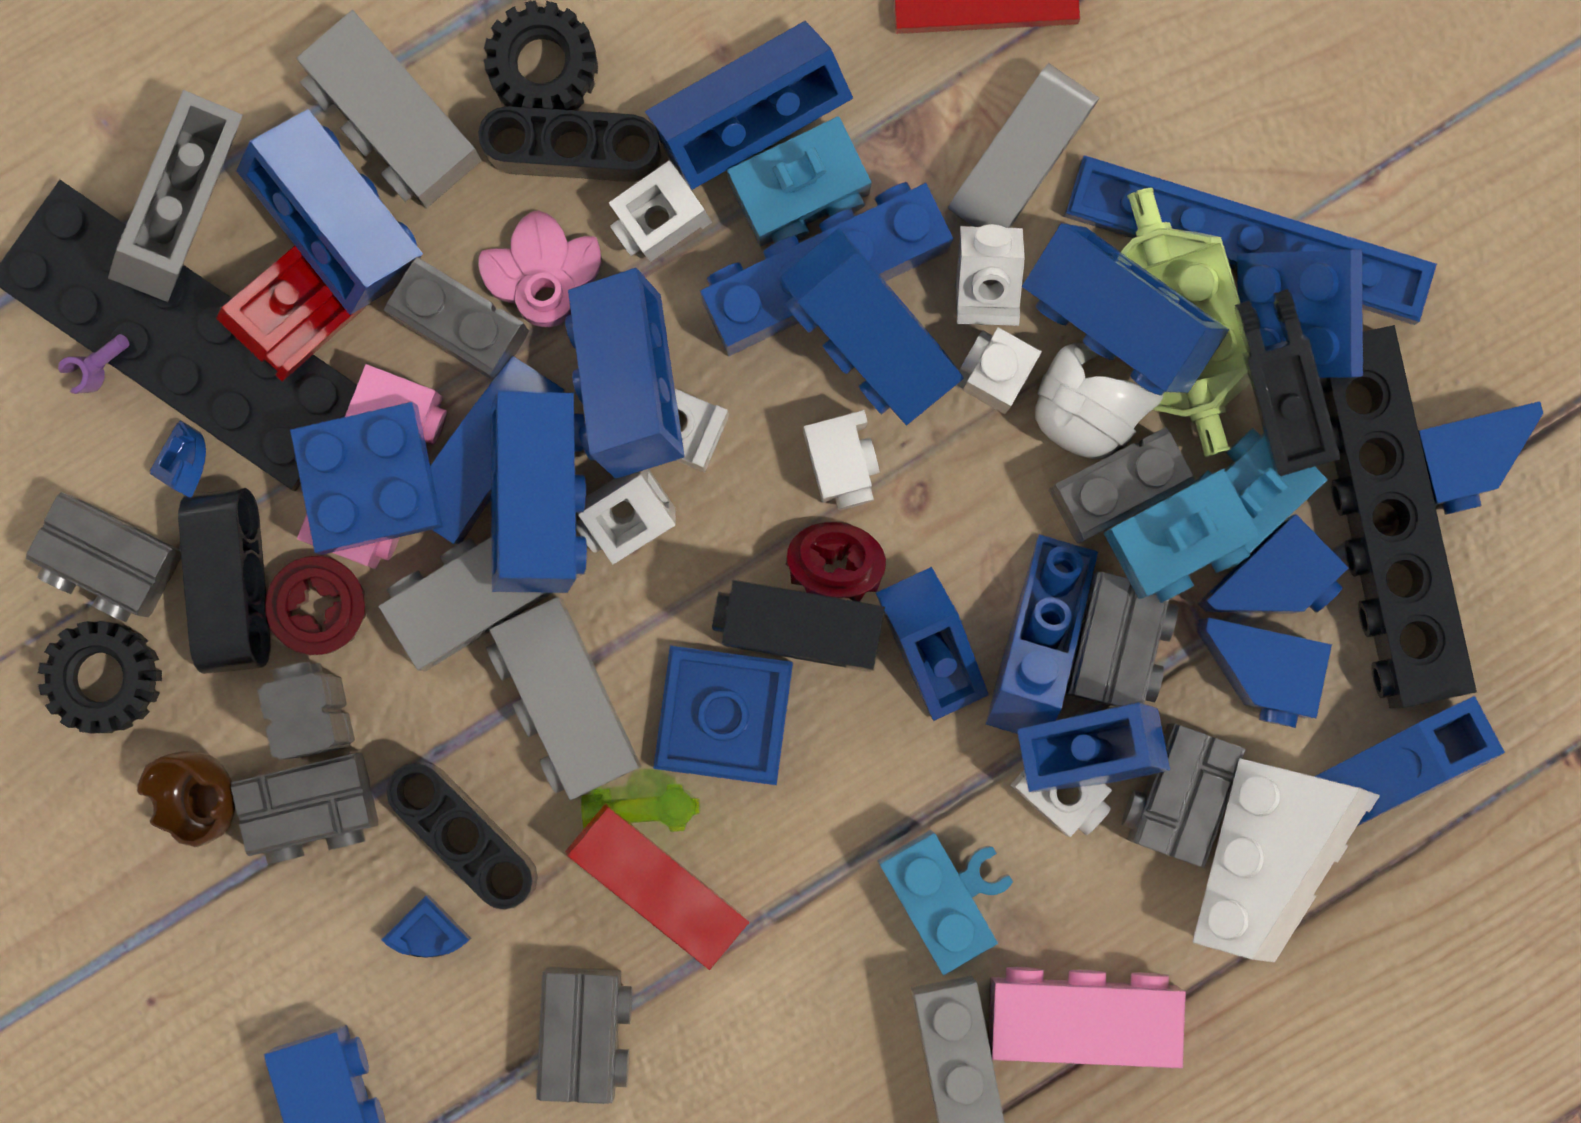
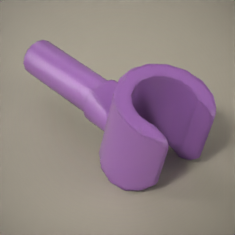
M119 334L98 351L91 353L87 357H67L62 359L58 366L60 373H71L79 367L83 373L81 383L72 388L70 392L81 394L97 391L104 382L105 372L103 368L105 364L129 347L128 339L124 335Z

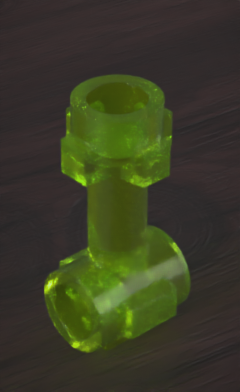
M683 783L668 784L666 792L661 796L612 799L611 789L607 788L594 789V794L582 795L583 829L605 803L629 823L661 821L669 827L670 832L685 831L687 823L693 816L701 813L700 798L694 797L691 792L686 790Z

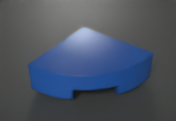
M180 420L150 469L152 476L189 498L192 497L196 490L205 464L206 444L202 433Z
M428 894L381 940L401 954L428 958L454 952L472 938Z

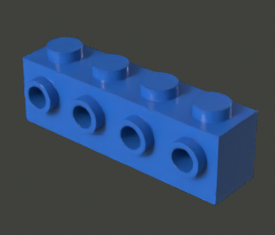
M908 182L893 186L876 196L875 201L878 206L857 216H855L852 209L841 211L819 224L821 233L799 243L796 236L787 237L763 251L765 260L746 269H743L741 263L737 262L707 277L710 286L700 290L702 303L728 356L799 323L785 304L793 295L782 280L781 275L838 228L844 232L885 282L948 252L953 237L927 183L912 190Z

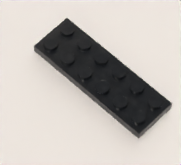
M59 180L0 262V288L93 353L117 335H124L129 341V347L109 361L110 365L286 487L296 492L301 482L290 430L345 417L357 384L314 354L284 381H281L276 376L277 370L266 360L261 362L216 319L221 307L232 298L185 265L182 266L168 302L109 279L108 276L115 252L126 224L62 180Z

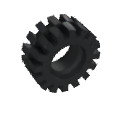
M535 0L525 2L526 9L517 12L515 6L505 12L507 19L503 23L498 19L491 27L493 36L491 39L486 38L484 45L486 59H484L485 70L493 90L497 93L500 101L506 107L567 110L574 106L578 109L585 103L583 99L585 93H592L595 86L594 75L598 74L595 46L585 23H580L576 13L566 8L565 12L561 11L557 3L546 1V7H538ZM546 39L553 41L561 47L565 54V64L562 72L550 82H531L524 78L518 70V57L521 50L534 40Z
M104 621L77 623L78 627L74 629L66 628L60 632L58 636L61 639L57 643H49L44 653L49 655L47 663H40L38 674H45V684H39L38 687L40 695L47 696L50 703L45 705L50 714L59 715L62 718L60 723L66 727L77 728L79 732L89 734L113 733L114 731L126 730L134 726L132 724L134 721L143 720L150 712L146 708L150 702H156L160 692L155 691L156 681H162V670H156L154 663L159 658L155 650L147 647L146 643L148 640L142 634L131 631V627ZM97 653H106L114 657L120 664L123 672V682L120 690L113 698L104 702H96L86 697L78 683V673L81 665L88 657Z

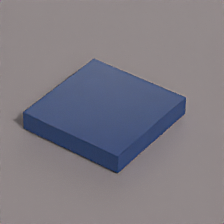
M670 646L653 769L777 785L793 662Z

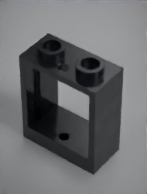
M733 580L730 593L718 591L712 629L713 631L723 633L721 643L726 647L871 672L875 666L885 607Z

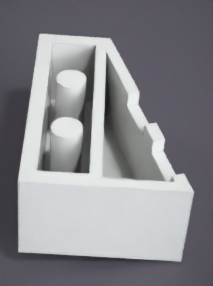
M1239 758L1193 943L1251 960L1275 962L1316 898L1314 893L1333 863L1339 862L1348 847L1346 844L1365 812L1371 811L1380 795L1357 787Z

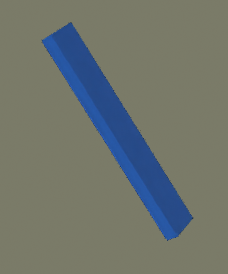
M1084 155L1081 160L1064 215L1065 218L1135 238L1137 237L1136 231L1138 228L1127 195L1133 192L1137 193L1138 190L1153 188L1162 223H1170L1172 229L1221 237L1229 266L1234 270H1237V254L1362 250L1363 309L1412 325L1420 322L1437 266L1436 263Z

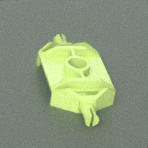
M1153 188L1138 190L1137 193L1133 192L1127 195L1138 230L1136 231L1137 237L1132 238L1121 253L1229 329V332L1189 393L1164 391L1162 401L1153 409L1183 417L1190 416L1191 421L1196 424L1204 451L1203 455L1208 457L1231 450L1230 446H1228L1219 415L1226 413L1225 406L1250 384L1243 353H1246L1247 350L1241 336L1235 311V305L1240 303V299L1221 237L1172 229L1170 223H1162L1153 193L1154 190Z

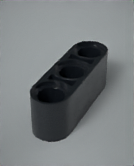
M508 106L496 108L489 112L481 121L478 131L479 143L491 165L500 172L508 174L634 182L642 180L659 167L661 159L660 144L655 128L644 117L634 114ZM516 128L524 132L525 140L519 150L504 154L494 149L495 137L504 129ZM567 132H578L587 138L586 148L575 157L566 158L560 156L554 150L556 141ZM636 135L644 138L649 143L648 152L637 161L629 162L622 160L615 153L619 142L627 136Z
M247 488L193 494L191 498L183 496L178 509V524L189 648L194 666L202 674L262 668L269 661L271 639L265 609L267 594L260 517L255 497Z
M418 762L404 765L393 773L388 781L386 792L388 803L394 812L485 903L493 908L505 910L515 908L532 895L536 889L538 875L536 866L531 858L441 768L432 763ZM416 772L429 777L434 786V797L425 808L414 807L405 798V782ZM458 817L468 818L478 829V843L470 852L456 850L448 840V828L452 821ZM509 862L519 868L523 876V886L517 895L505 896L495 890L492 885L491 875L496 864Z

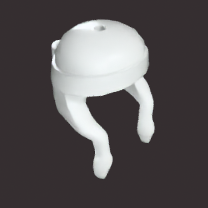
M1072 343L1063 347L1056 354L1048 371L1043 375L1037 392L1039 398L1035 406V419L1042 432L1063 449L1090 459H1105L1116 453L1120 447L1124 448L1136 433L1134 427L1148 412L1160 404L1164 393L1162 396H1159L1137 383L1105 376L1085 378L1081 365L1099 354L1092 351L1085 344Z

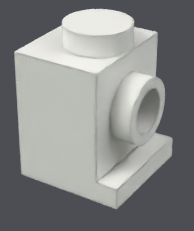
M670 160L609 202L619 217V220L610 225L613 232L630 256L642 250L650 262L700 227L704 229L712 223L705 209ZM659 210L667 212L669 220L656 230L648 226V219L653 212Z
M994 224L981 227L960 226L956 274L957 324L1019 326L1025 260L1023 228H1005Z
M999 327L993 336L982 330L959 370L964 379L955 387L1006 414L1039 358L1041 351Z
M675 389L678 412L683 413L688 419L687 427L681 432L685 458L676 461L705 473L728 421V410Z
M864 410L804 426L803 434L822 504L836 500L838 510L874 501L869 476L880 473L871 438L859 440L857 433L859 430L866 429L867 426Z
M646 469L613 479L586 496L584 512L578 513L581 519L575 522L580 535L585 536L587 546L594 553L603 550L610 562L615 564L676 525V512L674 505L651 471ZM622 501H626L633 506L634 511L629 517L619 518L612 513L611 508Z
M1025 769L1010 785L1063 834L1069 837L1077 829L1087 836L1111 810V807L1103 801L1112 791L1106 784L1078 787L1079 796L1070 805H1064L1058 800L1057 790L1029 792Z

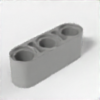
M1048 63L962 184L948 209L974 227L994 224L1010 228L1098 102L1099 97Z

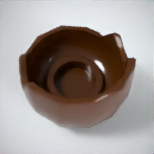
M181 751L162 756L145 766L137 784V792L139 795L149 797L152 801L153 815L150 819V824L170 833L179 844L193 847L206 845L224 835L230 828L234 817L235 803L231 790V782L233 781L221 762L211 755L194 751Z

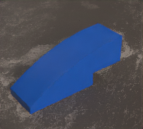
M514 356L511 357L474 404L430 466L443 526L442 528L433 529V531L453 544H459L464 541L491 499L490 409L497 391L565 392V389Z

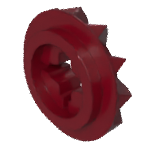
M823 522L806 527L794 536L787 550L785 565L790 570L791 584L804 586L806 593L839 599L848 598L851 601L860 602L865 593L878 591L886 569V558L878 541L863 529L841 522ZM847 556L845 569L837 568L833 573L824 571L825 563L833 565L838 560L841 561Z
M308 556L297 559L282 568L269 586L265 604L269 626L275 636L285 646L296 652L307 655L333 653L354 640L361 623L365 619V590L352 570L334 559L323 556ZM309 580H311L312 587L317 589L320 596L341 598V601L333 603L332 607L325 610V631H323L322 625L317 623L314 616L292 615L293 611L301 609V605L309 602Z

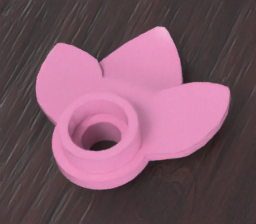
M534 210L523 217L517 224L511 238V249L495 248L483 250L479 255L478 264L484 284L493 297L505 302L515 303L521 316L533 325L554 327L563 323L566 317L571 315L568 290L591 283L596 279L601 266V251L598 240L594 236L575 238L567 242L562 228L553 217L542 211ZM545 288L555 289L553 296L548 300L539 301L535 299V295Z

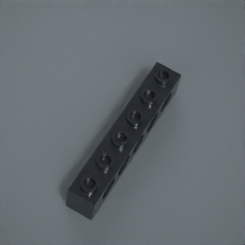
M1395 325L1363 331V377L1319 379L1340 459L1334 461L1338 479L1332 480V497L1339 516H1347L1352 539L1345 541L1346 560L1352 576H1360L1365 600L1358 603L1360 623L1365 636L1374 637L1379 660L1372 662L1374 685L1380 698L1387 697L1389 708H1406L1477 693ZM1350 383L1361 384L1369 390L1372 397V406L1368 414L1357 413L1347 404L1346 389ZM1364 443L1375 444L1383 451L1385 467L1380 475H1373L1362 467L1359 453ZM1379 503H1386L1392 506L1398 514L1399 525L1392 536L1382 534L1374 525L1373 512ZM1394 563L1405 566L1412 576V587L1404 597L1395 595L1387 585V572ZM1410 623L1418 626L1426 638L1424 651L1417 658L1408 656L1400 644L1401 633Z

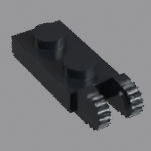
M1288 289L1273 293L1274 312L1286 340L1264 347L1259 329L1260 321L1258 314L1250 301L1235 305L1239 329L1247 350L1246 353H1243L1273 468L1280 477L1340 459L1309 339L1302 333L1295 303Z

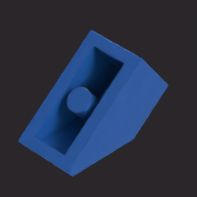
M1541 402L1419 430L1435 505L1442 504L1445 515L1480 507L1482 504L1479 494L1499 489L1543 415Z
M1294 514L1280 524L1250 553L1249 557L1235 566L1197 604L1205 612L1294 614L1304 612L1310 607L1317 613L1343 589L1336 580L1349 568L1297 514Z
M932 567L875 593L880 606L885 607L884 616L933 721L989 695L958 612Z
M1213 618L1199 620L1198 635L1242 703L1246 706L1261 709L1260 721L1296 728L1298 717L1317 718L1332 644Z
M1142 703L1125 705L1017 729L1028 791L1032 793L1107 784L1170 771L1158 708Z

